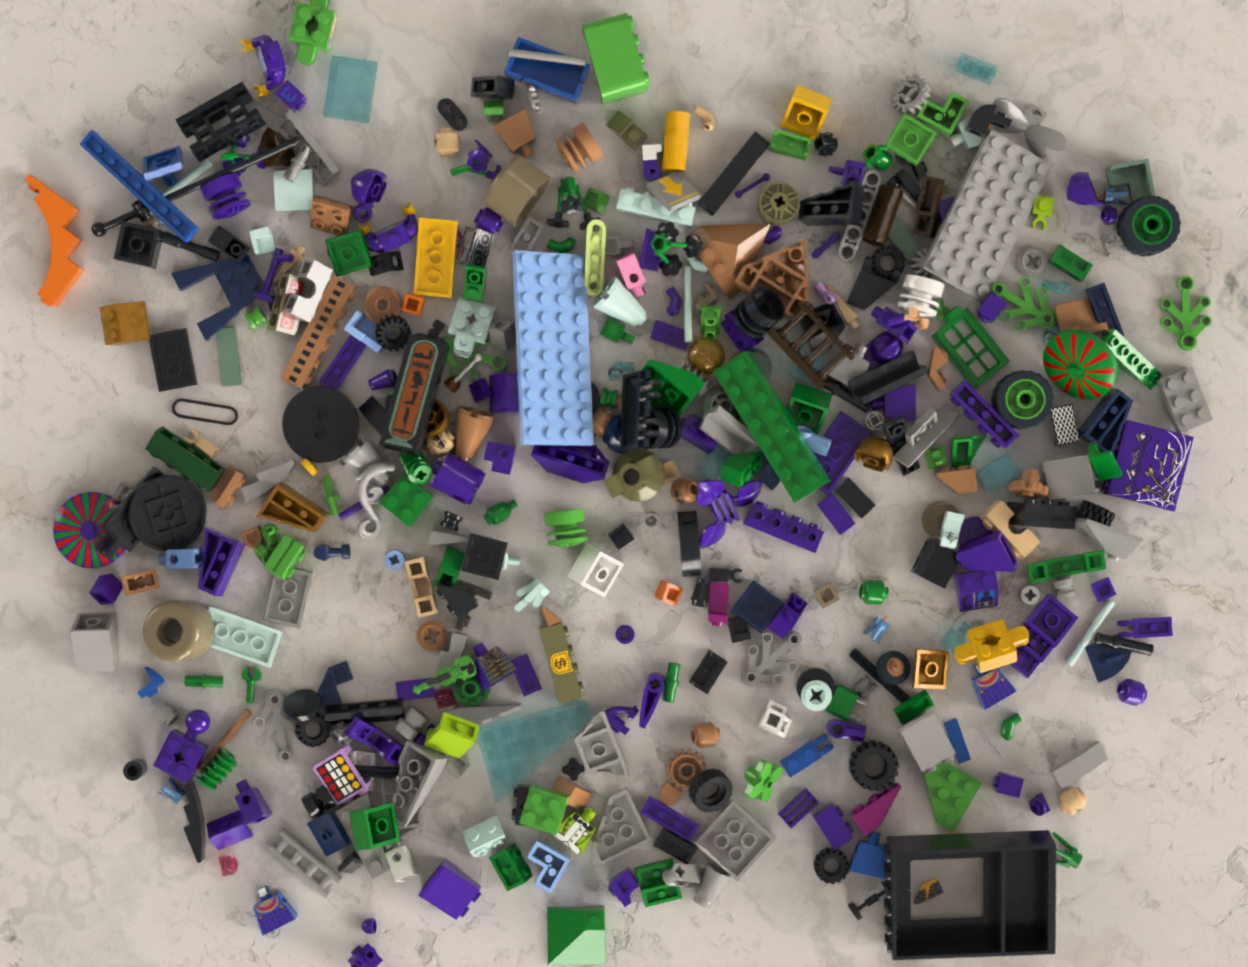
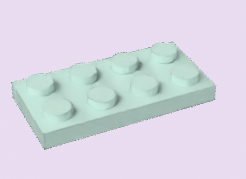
M213 606L209 607L208 611L212 616L215 626L211 648L269 668L271 667L283 634L282 630Z

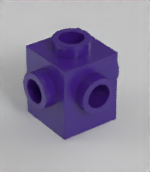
M369 943L363 947L358 945L351 951L352 956L347 960L351 967H377L383 961Z

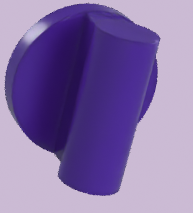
M1043 793L1035 795L1029 802L1031 811L1038 816H1042L1050 811Z

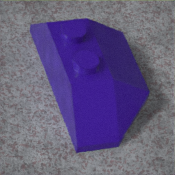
M534 445L531 456L546 472L580 483L604 480L610 461L605 458L596 445Z

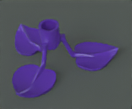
M706 479L698 481L697 503L699 506L708 505L715 520L714 524L708 525L703 531L699 542L700 548H706L717 543L723 537L726 530L724 524H719V520L711 505L713 500L724 490V483L719 480ZM749 481L739 489L737 496L729 493L728 495L731 499L737 500L738 507L747 506L758 497L762 488V481Z

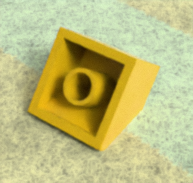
M797 85L780 127L815 140L818 137L833 99Z

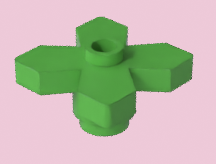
M760 759L757 766H750L745 772L744 778L747 780L748 785L744 794L750 798H758L761 801L768 802L773 793L772 785L780 778L784 768Z

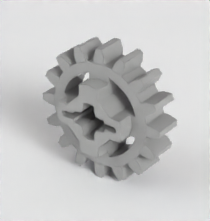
M913 74L912 77L907 75L905 81L901 79V84L895 85L897 90L892 92L894 98L891 99V102L894 103L892 106L899 113L909 115L911 111L915 114L917 108L921 110V105L927 104L925 99L930 97L928 92L931 90V87L928 86L930 83L920 74L918 76Z

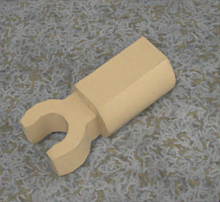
M191 429L190 431L194 433L195 437L192 440L185 437V441L194 443L198 450L212 458L219 448L206 438H201L197 430Z

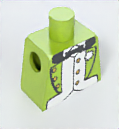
M587 807L582 814L573 810L562 820L560 830L554 836L580 856L595 831L596 826L590 821L597 813L590 807Z

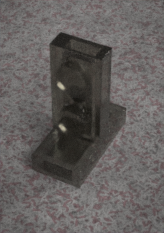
M461 579L456 580L455 584L466 585L474 597L477 595L488 600L491 599L492 591ZM469 612L458 618L455 625L456 629L462 631L464 627H468L471 617L468 616Z

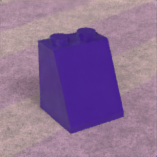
M518 373L489 375V387L492 392V396H490V413H519Z
M445 858L421 888L418 895L457 920L459 916L463 918L467 913L469 903L471 901L475 902L479 898L481 886Z

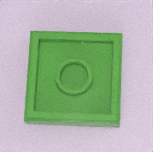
M904 113L885 146L888 150L917 166L937 132Z

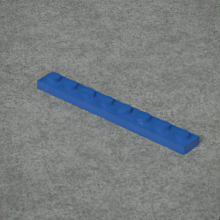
M91 129L80 145L177 236L188 243L199 227L148 180L146 181L145 177L98 133Z

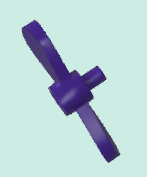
M834 232L827 241L822 243V246L812 252V258L820 257L826 249L830 248L831 244L840 239L841 234Z

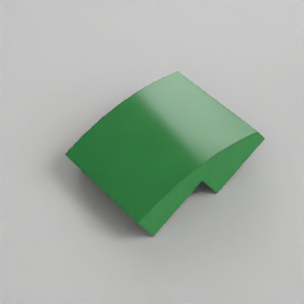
M672 858L635 867L645 908L682 898L680 886H668L662 878L663 872L671 869L674 865Z

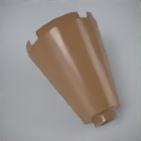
M458 407L455 454L458 455V458L465 461L474 458L494 421L493 414L482 410L480 412L471 407Z

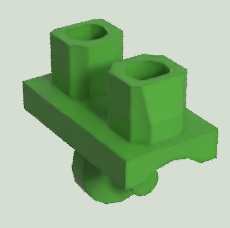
M702 304L700 334H704L705 339H715L716 335L720 333L721 305L707 306Z

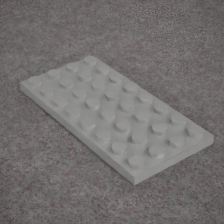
M988 130L920 269L983 303L991 293V288L994 282H996L1053 165L995 131Z

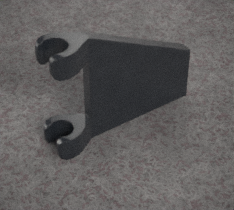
M866 256L846 303L865 310L897 284L901 276V269L894 268L889 280L869 272L873 258Z

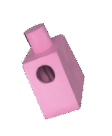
M630 252L614 259L626 288L632 289L635 298L646 294L642 285L646 281L635 254ZM635 273L636 279L631 281L629 276Z

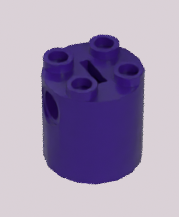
M449 453L436 460L432 468L431 486L465 505H470L477 492L475 488H480L486 474L483 473V470Z

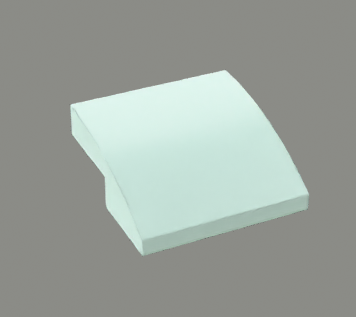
M312 168L301 169L294 183L283 177L287 169L274 170L275 211L311 210L314 198Z

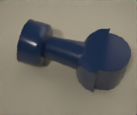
M322 544L315 548L313 554L316 559L322 561L336 556L350 559L351 549L350 544H342L341 548H331L326 544Z

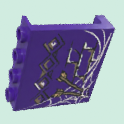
M1126 420L1120 432V439L1117 441L1114 449V457L1122 471V477L1104 480L1102 486L1104 494L1175 512L1194 437Z

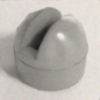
M649 511L645 514L643 522L647 527L654 528L658 525L659 516L656 512ZM651 515L654 516L652 523L649 522Z

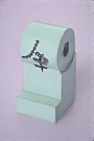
M945 511L940 531L939 546L951 549L956 548L965 515Z

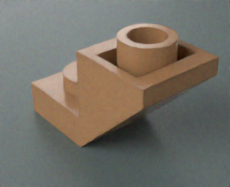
M937 346L931 351L927 377L939 392L947 387L945 385L947 381L942 373H937L936 370L948 363L946 359L948 355L943 348L939 349Z

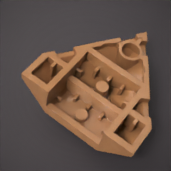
M770 224L703 225L689 234L692 236L695 234L699 235L700 241L703 243L699 257L729 299L741 292L734 281L744 265L757 260Z
M806 239L744 265L734 283L746 296L757 287H766L772 290L783 302L785 308L783 318L790 320L802 309L797 303L801 300L809 301Z

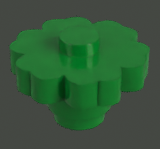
M476 676L467 678L465 681L458 678L455 683H452L453 687L456 688L453 691V695L458 702L465 701L467 706H478L480 700H486L491 691V688L483 692Z

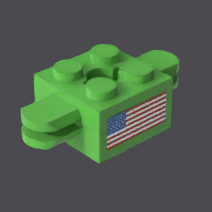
M310 0L309 5L297 2L288 40L291 44L298 45L296 57L304 66L314 63L317 50L326 53L330 51L338 15L335 11L327 9L329 0Z

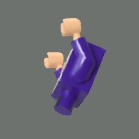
M876 306L871 313V316L877 319L876 323L881 328L908 344L917 329L926 330L929 327V320L927 318H919L920 310H917L915 307H910L906 315L905 313L898 314L887 306L884 310Z

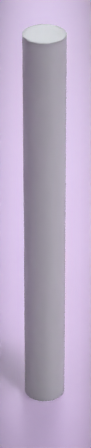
M509 49V57L586 66V58Z

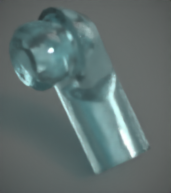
M1044 279L1042 287L1058 295L1067 294L1071 290V285L1067 281L1053 282Z
M1053 326L1047 329L1043 334V342L1047 344L1054 335L1061 332L1060 327Z
M616 362L608 370L609 379L611 381L618 380L619 375L623 371L634 372V363Z

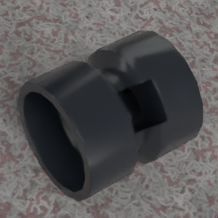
M324 785L316 788L315 793L310 792L301 798L304 807L312 818L323 814L324 809L329 810L336 806Z

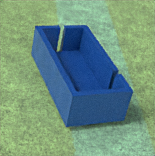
M520 37L517 38L513 48L564 55ZM510 57L504 74L509 79L520 83L524 80L527 86L532 85L535 89L577 104L590 71V64L586 63V66Z

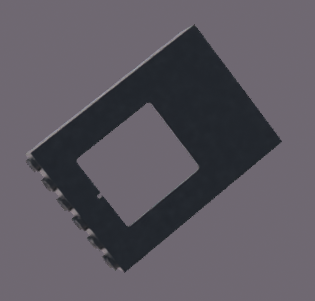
M1049 830L886 836V843H883V852L886 855V861L883 862L884 873H886V879L884 880V891H886L884 909H886L887 914L884 915V925L887 933H884V942L887 945V953H891L892 960L1056 954V843ZM983 858L982 917L911 919V892L907 890H911L910 862L912 860Z

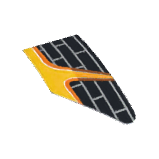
M937 878L921 885L914 904L922 903L944 893Z

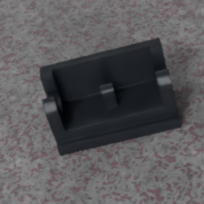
M709 649L689 682L708 694L728 661Z
M665 827L662 828L653 846L684 864L690 862L697 850L695 844L688 842Z

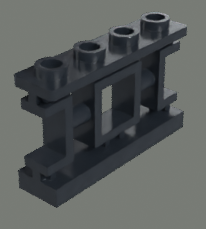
M243 82L175 119L186 138L195 135L197 142L189 147L199 162L266 125L257 108L250 112L247 110L245 105L254 100ZM240 105L241 108L234 112H231V109ZM228 115L231 123L215 131L212 124ZM243 115L246 116L245 119L241 120L238 123L236 122V119L240 118ZM205 124L207 125L206 128L198 132L197 128ZM210 134L212 135L210 139L203 142L202 139Z

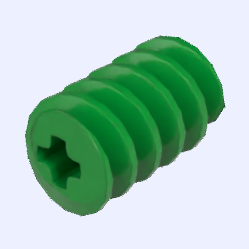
M422 451L420 456L399 453L400 463L412 483L424 484L431 479L433 472Z
M220 747L223 752L222 754L215 753L218 758L217 760L210 759L213 764L212 766L205 764L207 771L200 770L202 777L196 775L197 780L211 790H215L217 788L216 784L222 783L221 778L225 779L227 773L232 771V767L238 765L232 753L224 747Z

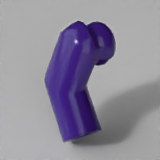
M674 286L665 291L671 299L670 306L666 309L670 316L678 314L682 305L681 297Z

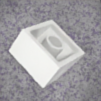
M586 543L567 576L580 585L605 597L624 564Z

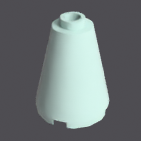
M614 276L608 281L607 287L601 294L597 295L593 302V307L631 326H641L647 318L645 316L646 311L621 280Z

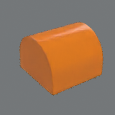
M406 292L401 311L420 316L424 307L425 297Z

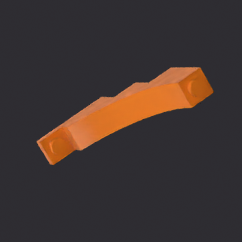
M29 174L25 181L29 183L28 188L38 194L34 201L45 217L52 246L48 274L37 295L42 297L40 301L48 307H51V305L58 307L84 271V269L69 259L82 242V239L67 229L80 210Z

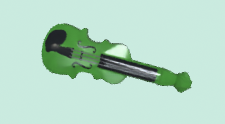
M469 655L454 659L455 663L453 666L447 665L445 668L439 669L436 677L423 682L419 686L415 685L413 692L420 694L422 690H427L437 684L448 686L451 683H455L458 678L465 681L467 678L476 675L477 666L475 661Z

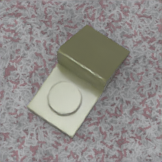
M620 111L606 125L634 151L647 138V135L633 123V120Z

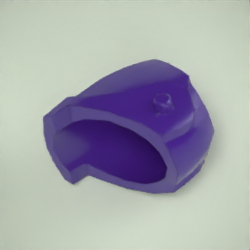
M1077 172L1070 177L1066 190L1067 200L1085 206H1104V201L1097 198L1088 172Z

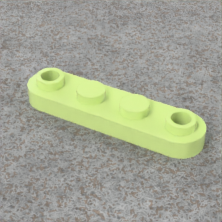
M593 219L586 226L584 286L587 288V294L590 296L601 294L604 285L606 226L600 219ZM594 225L599 226V230L596 232L592 230ZM593 282L597 284V287L594 289L590 288V284Z

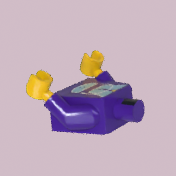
M262 35L252 40H242L239 42V44L244 43L245 49L241 50L242 52L251 51L255 48L266 81L265 85L254 86V90H259L256 96H267L269 91L280 85L285 79L286 64L279 42L273 41L268 35Z

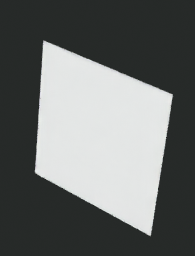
M692 841L713 863L726 870L704 847Z

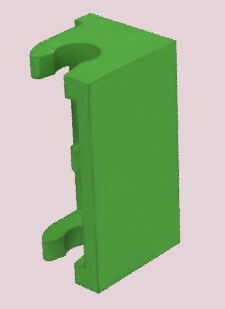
M775 129L769 151L806 161L812 139Z

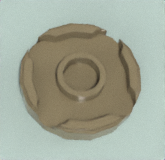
M944 501L934 502L923 511L921 518L922 526L931 537L940 539L945 511L959 514L958 510L951 503Z

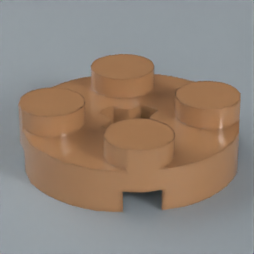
M378 286L372 288L366 294L363 307L366 316L372 322L380 324L379 320L381 318L383 320L386 319V315L388 317H391V314H394L396 317L400 315L402 302L399 294L394 289ZM379 301H387L386 310L378 309L380 306Z

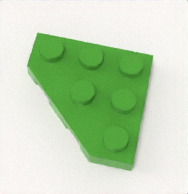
M942 762L936 765L937 769L929 774L924 772L923 775L936 823L954 832L982 782L952 764L947 763L944 765Z

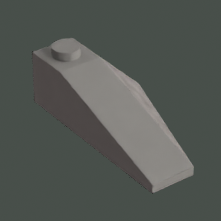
M407 740L399 756V774L395 780L397 782L396 793L392 799L397 823L404 828L407 827L436 783L448 758L434 749Z

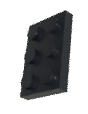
M187 328L150 335L149 343L159 392L198 385Z

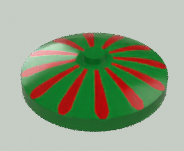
M1068 329L1054 335L1045 346L1043 352L1045 371L1050 380L1064 393L1078 399L1093 400L1107 394L1116 383L1118 364L1115 355L1109 346L1096 335L1084 330Z

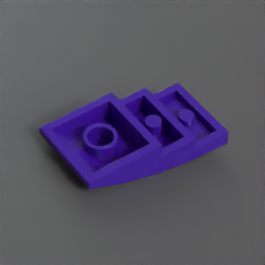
M1048 593L1021 623L1020 626L1026 627L1029 631V642L1016 647L1017 662L1010 665L1025 678H1029L1052 649L1057 647L1078 617Z

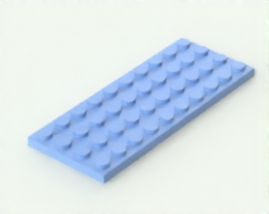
M513 251L521 445H594L587 288L584 286L585 255Z

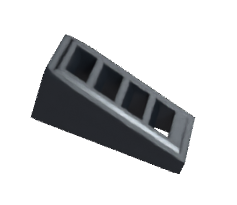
M354 850L340 863L337 869L339 872L353 873L363 864L357 851Z

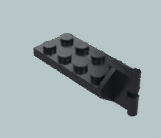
M153 466L100 526L108 535L100 544L96 545L95 549L107 559H113L114 554L121 546L128 552H131L140 542L130 527L128 508L133 494L143 483L151 478L165 475L157 467Z

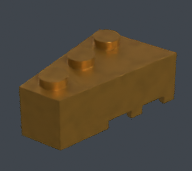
M280 482L274 487L256 517L274 520V522H281L296 528L316 532L321 528L330 513L285 483Z

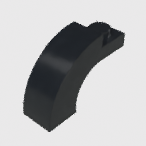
M696 511L677 512L682 577L701 576Z

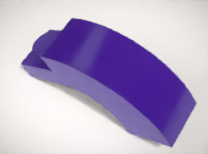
M355 716L345 730V733L372 748L386 761L399 767V756L404 745L373 723Z

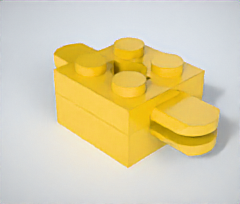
M1003 619L966 630L968 643L955 647V660L961 665L976 661L980 673L1017 662L1016 647L1029 642V631L1024 626L1008 630Z

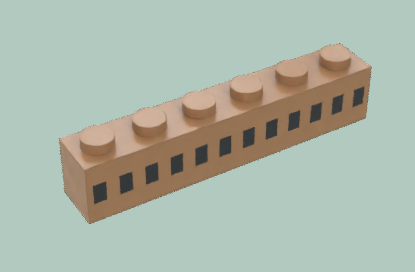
M334 275L332 276L322 300L317 305L316 314L311 319V322L308 323L281 379L301 389L310 385L313 379L311 374L314 369L317 370L322 361L320 357L323 352H327L330 346L328 341L331 335L334 336L338 331V321L340 318L343 319L348 310L346 306L349 301H353L357 293L354 291L356 288L354 285Z

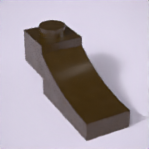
M924 176L915 209L917 216L912 231L913 234L935 239L939 224L940 200L945 180Z

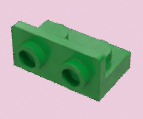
M515 843L489 857L507 891L526 883L533 876L530 867L526 864L520 849L517 848Z

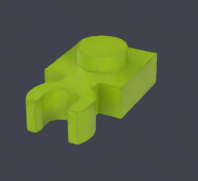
M1037 195L1031 212L1032 215H1036V219L1031 224L1032 228H1036L1037 222L1042 223V230L1047 228L1045 217L1050 218L1052 216L1055 198Z

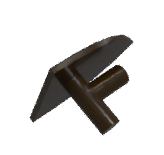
M267 127L261 137L260 152L262 153L288 141V139L285 140L280 136V133ZM292 148L263 160L265 167L290 166V160L292 157H295Z

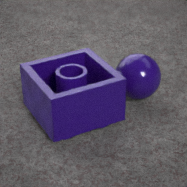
M201 709L192 710L187 715L185 720L186 733L177 729L170 731L153 765L186 783L193 779L198 769L197 767L200 765L209 745L196 739L198 734L205 732L210 726L208 713ZM182 752V757L184 758L180 759L178 753Z

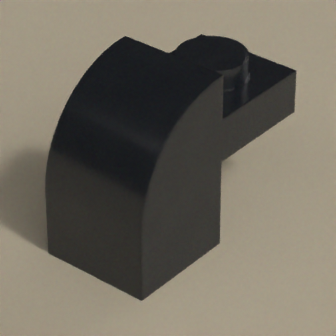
M983 105L971 115L965 131L984 137L990 124L1007 130L1011 125L1012 119H1009L1005 113H994L997 105Z

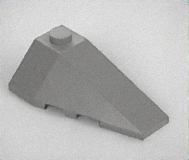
M454 704L444 709L448 714L478 725H484L492 721L493 718L498 719L521 710L522 704L466 705L456 707Z

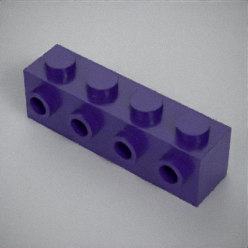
M965 380L961 381L949 393L952 397L950 401L957 408L961 406L965 410L963 414L970 421L974 419L979 424L977 428L984 435L988 433L992 437L990 441L998 449L1000 447L1006 449L1019 436Z
M759 501L756 504L751 503L743 523L744 525L816 553L824 531L820 530L821 526L811 522L810 525L802 523V518L794 515L792 518L784 516L786 512L777 508L774 511L767 509V504Z

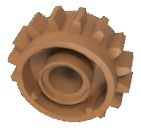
M681 749L680 754L674 752V759H668L671 765H666V768L670 770L666 775L672 777L669 782L670 784L675 782L676 789L679 786L682 787L683 791L686 788H690V783L694 780V777L699 775L700 772L705 771L703 768L707 767V763H702L704 757L698 758L699 753L697 751L693 754L691 749H688V752H684ZM689 765L692 767V772L687 775L681 772L682 767Z

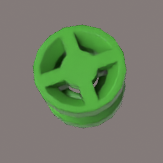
M259 306L254 308L253 312L245 314L254 330H257L261 324L268 323L266 316Z

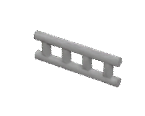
M283 829L279 833L283 839L276 847L271 843L267 850L326 898L330 893L326 889L332 880L338 883L342 876ZM288 843L298 850L291 859L282 852ZM303 855L312 862L306 871L297 865ZM318 867L327 874L321 883L312 877V874Z

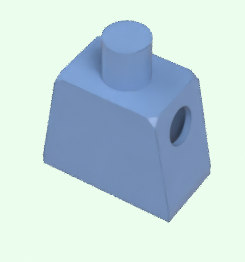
M202 548L166 550V553L158 555L159 565H166L167 569L200 568L203 558Z

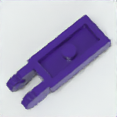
M1170 616L1117 621L1118 626L1132 625L1133 632L1118 633L1120 638L1173 636L1172 617Z

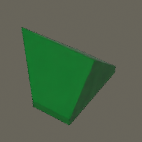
M987 435L949 438L951 466H971V461Z

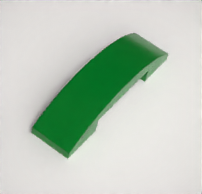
M1103 550L1027 564L1030 584L1107 569Z

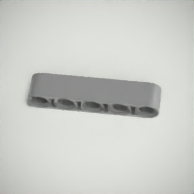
M875 170L868 171L863 177L861 185L864 186V194L869 195L870 202H863L862 214L864 215V220L861 221V224L846 225L837 251V256L842 262L852 260L860 244L881 183V175ZM870 175L874 176L876 184H869L867 177ZM855 230L858 234L857 239L849 238L848 231ZM843 248L851 250L850 257L847 258L842 255Z

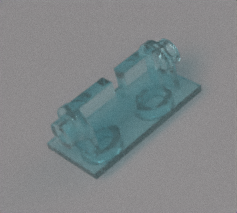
M961 53L955 71L991 84L997 72V66Z

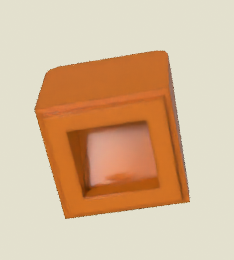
M661 580L654 597L676 606L683 588Z

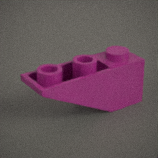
M898 782L895 784L890 783L888 788L884 787L885 791L880 794H873L868 798L869 801L866 804H859L852 809L853 812L850 815L865 836L883 823L901 788Z

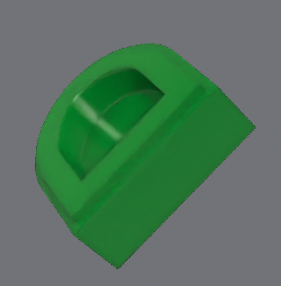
M960 306L954 307L943 316L944 320L949 323L962 313L963 310Z

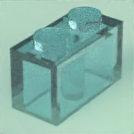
M1006 453L976 471V477L986 493L991 491L992 494L1001 490L1002 484L1006 482L1009 484L1019 479L1018 475L1021 474L1010 453Z

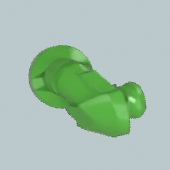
M266 524L262 527L261 535L266 544H259L253 548L257 558L263 564L266 563L278 543L279 529L274 524Z

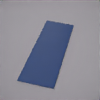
M957 718L944 722L952 747L956 752L958 764L971 760Z

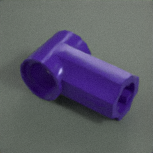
M831 719L826 725L827 732L834 738L864 741L866 725L840 721L838 719ZM840 724V731L832 733V726Z

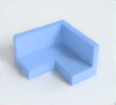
M357 310L344 330L380 354L383 350V347L376 338V323ZM388 331L386 332L387 338L390 339L392 337V334Z

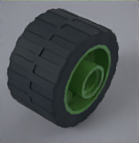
M1025 370L1013 372L997 382L991 396L992 408L1012 428L1025 429L1035 427L1043 423L1051 414L1054 406L1053 389L1047 379L1043 378L1039 373ZM1021 395L1025 398L1024 404L1020 402Z

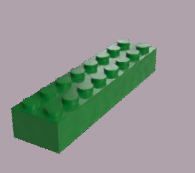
M750 350L743 351L713 371L794 503L831 481Z

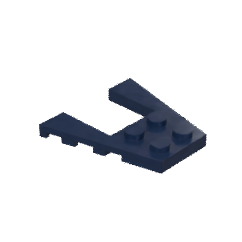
M245 255L240 264L234 259H227L171 273L180 291L214 274L217 277L231 306L197 323L206 341H209L210 337L225 327V324L233 317L235 318L244 307L251 304L257 298L254 294L259 293L264 286L249 255Z

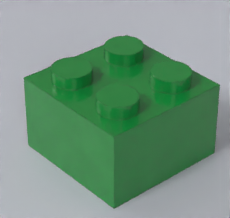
M403 473L379 503L408 527H411L435 496L420 484L412 483L407 474Z

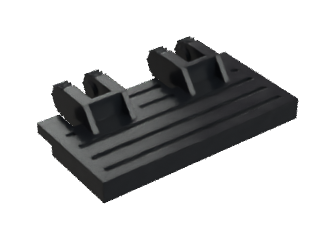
M640 370L623 375L620 451L628 452L649 447L648 438L659 436V431L651 430V426L660 424V419H645L650 417L651 400L661 397V393L652 392V388L661 386V381H646L652 378V370Z

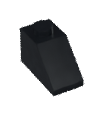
M499 75L472 77L470 96L495 100L513 99L515 80Z
M371 396L358 409L381 435L388 412Z

